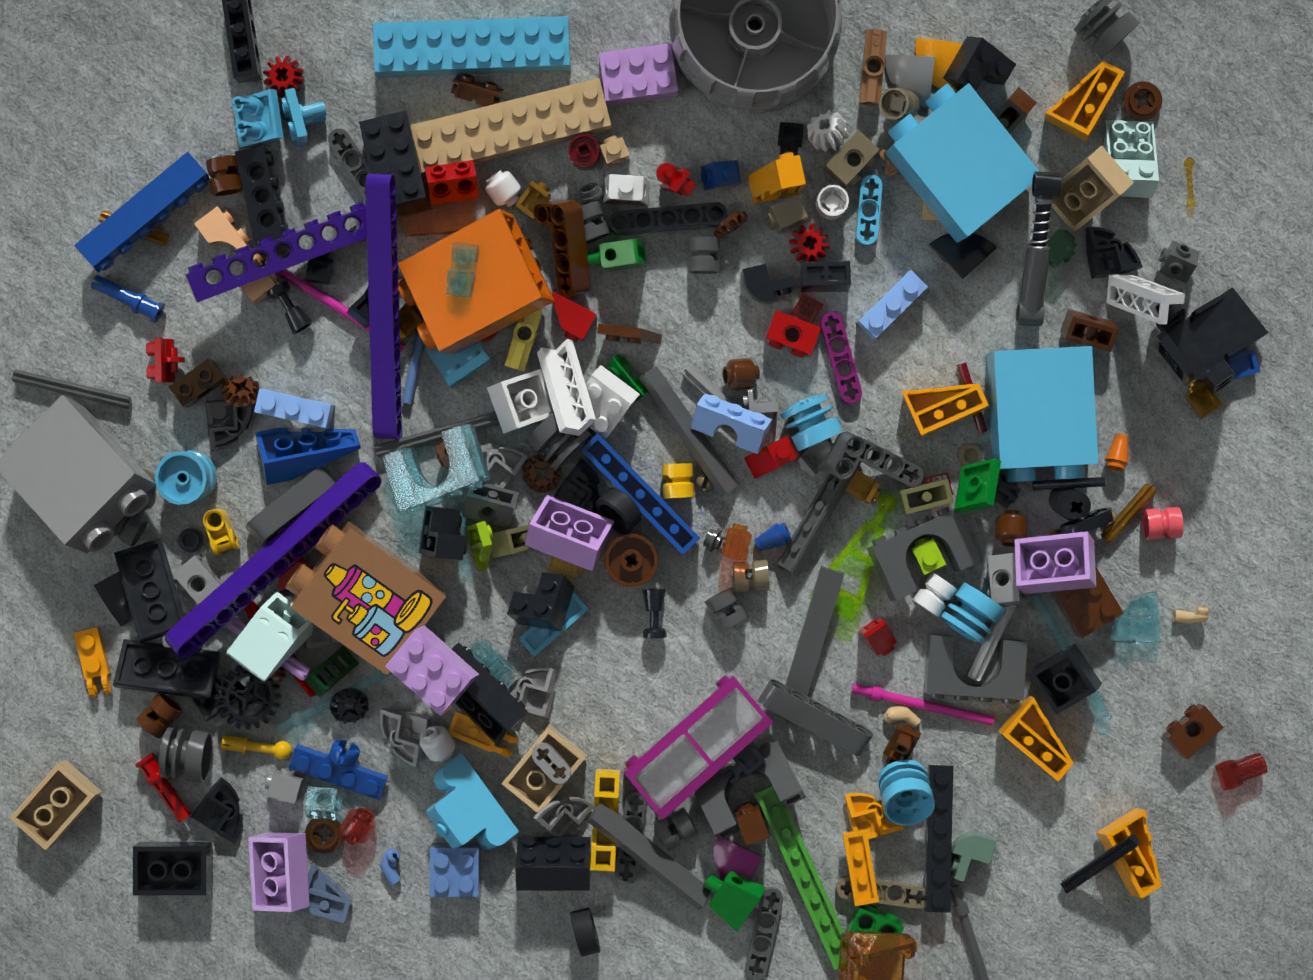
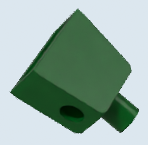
M638 239L599 244L600 251L588 252L590 267L602 266V269L606 271L647 267L644 243ZM616 253V258L612 260V255Z
M729 871L723 881L710 874L703 884L705 888L714 893L708 904L709 907L735 931H738L761 899L766 888L733 871Z

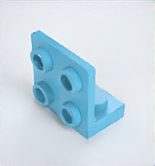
M479 342L456 354L440 352L437 348L433 350L425 348V351L451 388L491 362V359Z

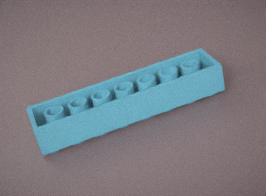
M568 16L373 23L374 67L378 78L461 75L462 73L493 74L571 71Z

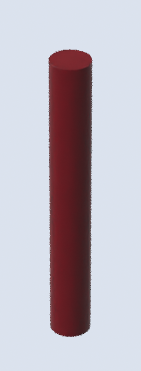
M967 363L957 365L963 385L973 384ZM982 412L973 415L978 434L987 432Z

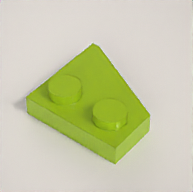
M486 521L464 527L478 572L488 569L492 549L491 539H493L491 527L486 525Z

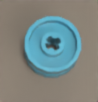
M195 450L173 452L163 457L157 465L154 475L156 488L160 495L168 502L177 505L191 504L204 500L215 489L217 481L216 468L211 459L204 453Z

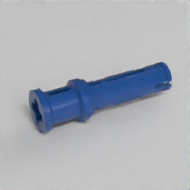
M99 274L94 277V280L102 283V286L92 282V289L130 306L133 313H141L149 317L153 323H156L162 316L165 308L164 303H156L148 299L144 293L135 294Z

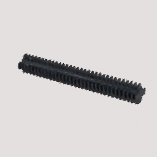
M1134 833L1130 834L1128 838L1126 837L1119 844L1117 843V846H1112L1110 850L1108 849V852L1105 851L1097 859L1095 858L1088 865L1086 864V866L1081 867L1073 875L1068 876V878L1066 877L1064 881L1062 880L1060 884L1064 888L1065 893L1073 891L1077 886L1082 885L1086 880L1091 879L1097 873L1110 866V864L1115 863L1119 858L1124 857L1128 852L1137 848L1140 845V841L1136 838V835Z

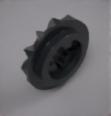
M346 688L340 690L331 699V714L336 721H342L344 724L347 722L355 724L360 718L364 719L366 712L369 711L368 698L359 689ZM344 703L348 705H352L354 703L355 711H352L351 709L345 711L346 708Z

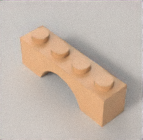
M218 206L194 223L207 242L213 246L228 244L238 249L248 245L247 242L250 240L241 228L237 230L233 225V222L236 220L227 209L223 211ZM260 252L256 253L253 257V263L258 267L263 265V256ZM274 273L242 285L241 288L250 300L257 304L268 296L266 293L271 288L278 285L276 281L279 278Z

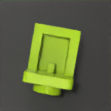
M925 537L913 543L914 548L910 552L914 555L924 576L947 565L934 538L928 541Z

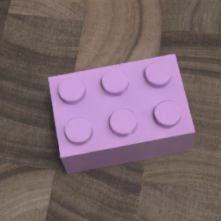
M671 43L599 53L606 106L678 96Z
M547 495L529 524L525 545L593 572L609 543L614 521Z
M1089 532L1015 539L1016 586L1023 594L1096 587L1094 539Z
M425 625L415 629L385 665L387 669L440 716L451 709L479 675Z
M263 833L248 837L252 910L294 912L310 907L306 833Z

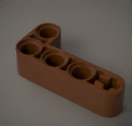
M559 199L537 204L533 210L534 219L539 225L551 226L557 283L560 294L565 298H571L587 293L590 290V276L581 205L575 200Z

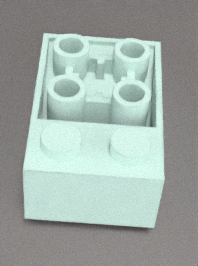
M1105 120L1104 149L1134 182L1119 197L1153 198L1159 182L1154 123L1148 121Z
M276 592L260 607L227 650L226 654L265 682L312 635L314 624L290 608V601Z

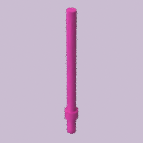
M288 269L279 272V276L370 333L369 325L364 328L347 314L348 307ZM400 342V352H402L406 346V344L403 342Z
M853 683L851 693L867 696L869 700L879 702L884 700L990 726L994 722V716L884 691L881 687L872 686L871 688Z

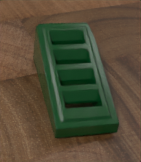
M343 645L311 672L305 679V682L319 697H322L352 671L359 662ZM338 656L347 663V668L338 660ZM331 662L338 668V670L341 672L340 674H338L337 671L330 665ZM323 669H325L328 672V674L333 678L332 681L322 671Z

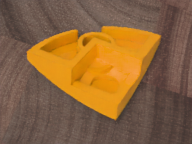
M916 38L915 55L935 57L932 85L937 89H941L948 83L943 77L963 43ZM949 84L952 87V89L956 91V88Z
M864 793L844 795L851 831L866 829L869 840L904 830L903 825H897L888 820L884 814L883 805L874 800L875 796Z

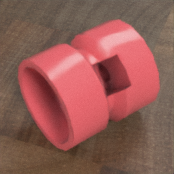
M1179 507L1165 508L1162 512L1159 508L1144 509L1142 512L1144 538L1146 540L1161 539L1163 535L1166 539L1181 538L1183 535L1181 509Z

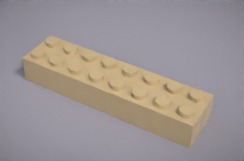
M600 78L410 125L421 170L425 177V167L473 160L475 165L570 141L580 134L594 135L612 130Z

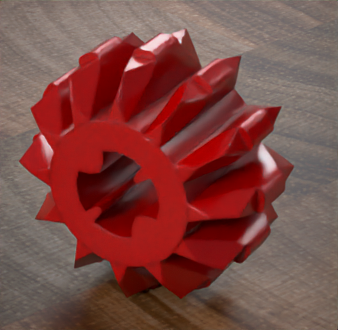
M276 56L275 65L270 61L267 63L271 70H263V74L268 77L263 82L265 85H270L269 89L277 90L278 97L282 98L285 90L295 88V91L300 92L301 89L297 83L303 84L305 80L299 77L304 73V70L298 68L299 62L297 60L291 62L290 57L285 56L282 62L280 57ZM284 73L288 76V79L284 81L281 79L280 74Z
M811 223L809 231H807L806 227L802 224L800 225L801 233L796 230L792 232L796 239H790L789 244L796 247L792 248L790 253L799 252L795 259L797 262L801 260L802 256L805 257L804 262H810V257H812L813 262H819L817 255L822 258L827 256L822 249H829L830 244L822 242L826 241L829 236L828 234L819 235L823 231L822 227H819L815 232L814 224ZM809 238L810 242L811 240L815 242L812 247L813 250H809V247L807 249L804 247L806 239Z

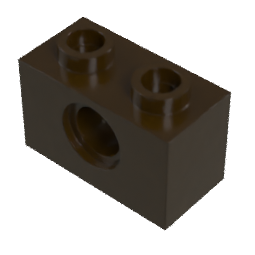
M208 358L170 385L169 388L183 407L190 408L222 385L224 380L228 379L216 362Z

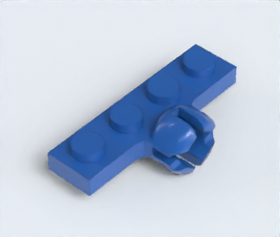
M336 740L331 746L329 753H322L300 744L296 745L289 769L377 800L381 799L388 775L360 766L357 761L360 749L355 743L351 742L349 750L344 751L347 740Z

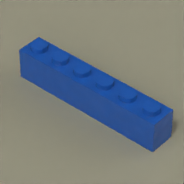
M186 152L74 246L97 272L107 270L113 265L114 259L120 254L128 253L133 247L132 244L139 238H146L156 224L165 222L171 216L170 213L174 209L183 207L188 203L191 195L204 190L210 180L208 174L189 152Z
M598 433L581 449L588 459L619 490L627 494L636 503L640 512L682 555L700 539Z

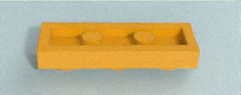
M861 829L844 832L842 836L854 905L878 903L879 898L867 830Z

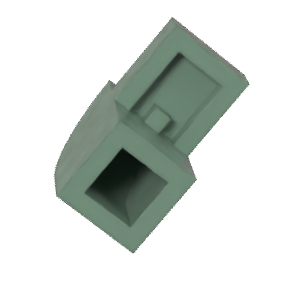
M967 832L958 836L952 842L951 850L952 853L957 854V858L953 857L951 861V875L953 878L964 882L971 859L990 864L997 841L993 837L977 832Z

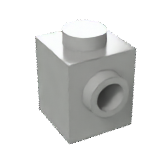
M288 768L276 770L273 775L269 774L265 785V789H268L267 796L295 804L299 801L305 777L295 775V771Z

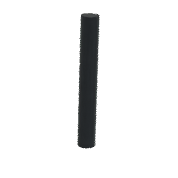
M1106 477L1039 480L1032 482L1033 490L1107 486Z

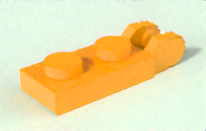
M95 627L74 632L84 679H87L86 685L90 697L98 696V689L94 678L101 676L105 694L112 693L113 690L109 676L111 672L100 628Z
M459 711L455 712L448 729L451 736L489 752L494 751L511 757L512 751L510 749L495 745L466 714ZM511 734L504 738L510 743H517L518 740L516 736Z

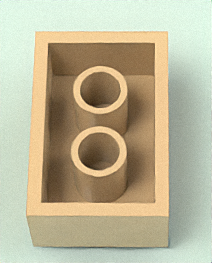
M1101 145L1061 179L1059 197L1054 199L1051 206L1071 230L1075 232L1117 199L1134 182Z
M550 724L502 782V785L537 813L548 805L565 783L558 784L553 782L534 762L532 758L534 747L542 742L550 744L569 764L571 768L570 777L586 758V753ZM547 748L545 750L538 749V759L545 758L550 763L552 760L547 755L549 750ZM554 763L552 764V767L556 770L554 776H562L564 778L566 776L564 774L566 768H558Z
M67 760L59 762L9 819L46 851L58 842L102 791Z

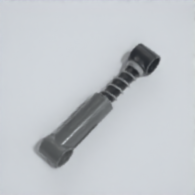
M1035 171L1033 174L1032 196H1035L1036 211L1033 212L1035 220L1032 221L1034 223L1033 231H1031L1033 233L1032 240L1029 241L1031 243L1026 245L1020 301H1018L1016 309L1017 325L1042 326L1044 322V297L1051 247L1046 243L1049 240L1047 234L1051 230L1049 222L1052 220L1050 212L1053 211L1051 204H1053L1056 197H1059L1061 190V174L1057 172Z

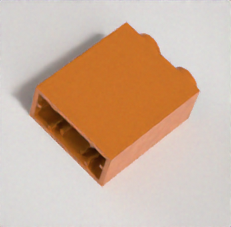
M502 209L495 210L398 263L404 278L398 280L399 292L408 306L412 307L417 304L424 319L423 322L417 325V329L422 341L430 350L437 348L440 352L456 354L555 302L514 215Z

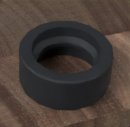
M609 488L595 503L598 514L613 520L612 529L621 534H629L642 520L639 507L627 494L619 489Z
M587 907L570 912L572 927L581 957L600 952L598 935L590 908Z

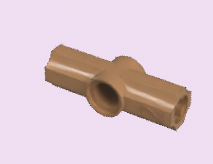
M878 29L866 30L859 104L879 106L883 71L885 69L886 31ZM876 63L879 67V72L871 73L867 69V64Z

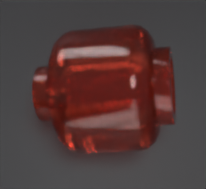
M365 808L351 809L340 825V831L344 836L343 839L351 845L366 843L376 828V821L374 820V815Z

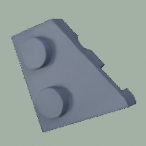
M311 864L308 873L310 907L298 911L345 924L352 898L319 867Z

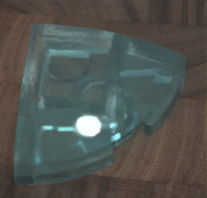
M1157 591L1135 597L1129 601V606L1123 611L1124 614L1115 618L1111 630V642L1161 643Z

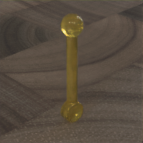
M1191 157L1184 160V166L1187 167L1189 197L1186 204L1189 208H1193L1196 205V200L1193 198L1192 182L1194 160Z

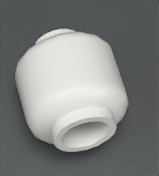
M498 170L485 181L487 183L485 191L497 206L506 204L510 207L518 201L519 197L517 194L521 191V186L511 172Z
M440 725L427 728L422 734L420 747L431 761L441 762L452 756L455 749V741L445 727Z

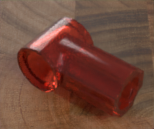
M1259 752L1238 760H1227L1214 766L1223 790L1237 788L1244 784L1243 781L1268 773L1266 762Z

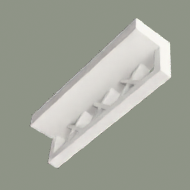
M1132 274L1109 275L1106 303L1155 323L1167 324L1170 304H1184V293ZM1116 289H1117V291H1118V293H1119V297H1118L1117 300H1116ZM1129 295H1131V297H1132V300H1133L1132 303H1130V301H1129V298H1128ZM1143 299L1145 300L1147 306L1145 309L1142 304ZM1158 303L1160 304L1159 315L1156 310V306Z
M566 339L556 350L542 347L537 352L559 432L580 436L596 418L573 340ZM567 351V359L565 363L563 355ZM571 370L573 371L572 382H570ZM577 389H578V391H579V397H578V401L576 402L575 397H576V393H577ZM584 409L586 418L582 421L581 417Z

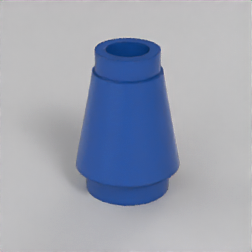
M783 522L781 524H774L755 538L754 541L761 552L787 545V542L792 540L786 524Z

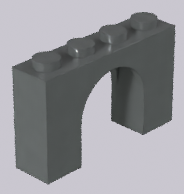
M947 506L936 511L937 516L931 519L925 516L916 520V526L908 529L906 525L894 530L895 535L886 539L884 535L872 540L873 545L868 547L867 550L890 601H897L918 591L906 564V552L911 542L921 535L931 536L941 543L954 571H962L982 561L962 514L955 512L954 509Z
M927 634L923 691L929 693L930 698L944 699V695H954L955 700H968V696L978 697V701L992 702V698H1000L1002 703L1016 704L1017 700H1024L1028 642L1024 640L1000 639L998 664L994 675L982 684L969 685L963 683L954 671L955 637L952 635Z
M778 741L763 744L759 751L766 757V761L749 776L755 775L767 779L773 785L784 808L806 798ZM723 767L694 792L719 842L741 831L728 802L730 790L735 784H732L730 780L735 776V772L728 770L723 774ZM743 771L740 773L739 780L747 776Z

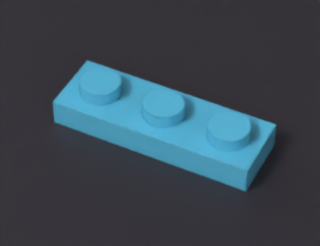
M573 591L561 631L531 627L518 639L535 657L589 608Z

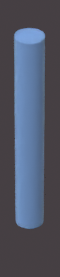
M416 332L402 403L410 405L424 346L419 332Z

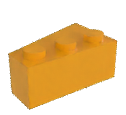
M1102 61L1075 88L1064 95L1056 105L1045 113L1044 120L1087 142L1121 84L1125 72Z
M793 153L781 154L779 159L748 175L753 204L800 195L806 185L800 155L794 156Z
M979 383L902 391L922 437L990 408Z
M1030 695L1023 700L997 731L1058 782L1074 764L1060 739L1050 726L1049 721L1039 708L1038 703Z
M1134 808L1097 831L1096 834L1107 852L1108 849L1110 850L1114 845L1117 846V843L1119 844L1121 840L1123 841L1126 837L1128 838L1132 833L1139 839L1140 845L1133 849V851L1128 852L1124 857L1119 858L1113 865L1129 894L1142 899L1160 888L1161 881L1156 856L1153 855L1151 846L1152 837L1148 831L1146 810Z

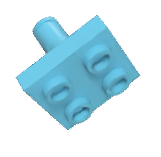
M295 88L285 90V98H281V105L284 117L290 118L288 131L291 142L296 141L297 147L307 146L308 135L305 126L326 121L327 113L324 102L302 106L298 102Z
M269 89L245 97L236 96L232 99L239 148L246 149L284 138L277 90Z

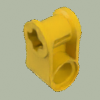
M221 508L206 512L203 523L214 555L217 557L220 556L221 552L233 548L235 550L240 549L239 540L232 527L228 513ZM213 513L221 516L222 522L219 526H215L211 522ZM226 540L229 541L228 543L222 545L220 544L221 542H224Z

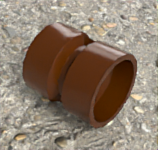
M235 155L219 156L206 161L208 175L213 177L210 181L212 196H226L243 191L240 176L237 175L239 170Z
M158 693L150 702L151 707L145 708L136 718L138 724L144 730L159 739L162 738L166 729L170 727L169 723H174L183 713L182 708L173 699L162 693Z

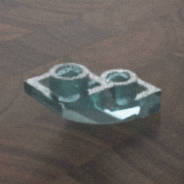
M457 242L452 244L451 268L447 270L446 294L471 297L476 277L479 245Z

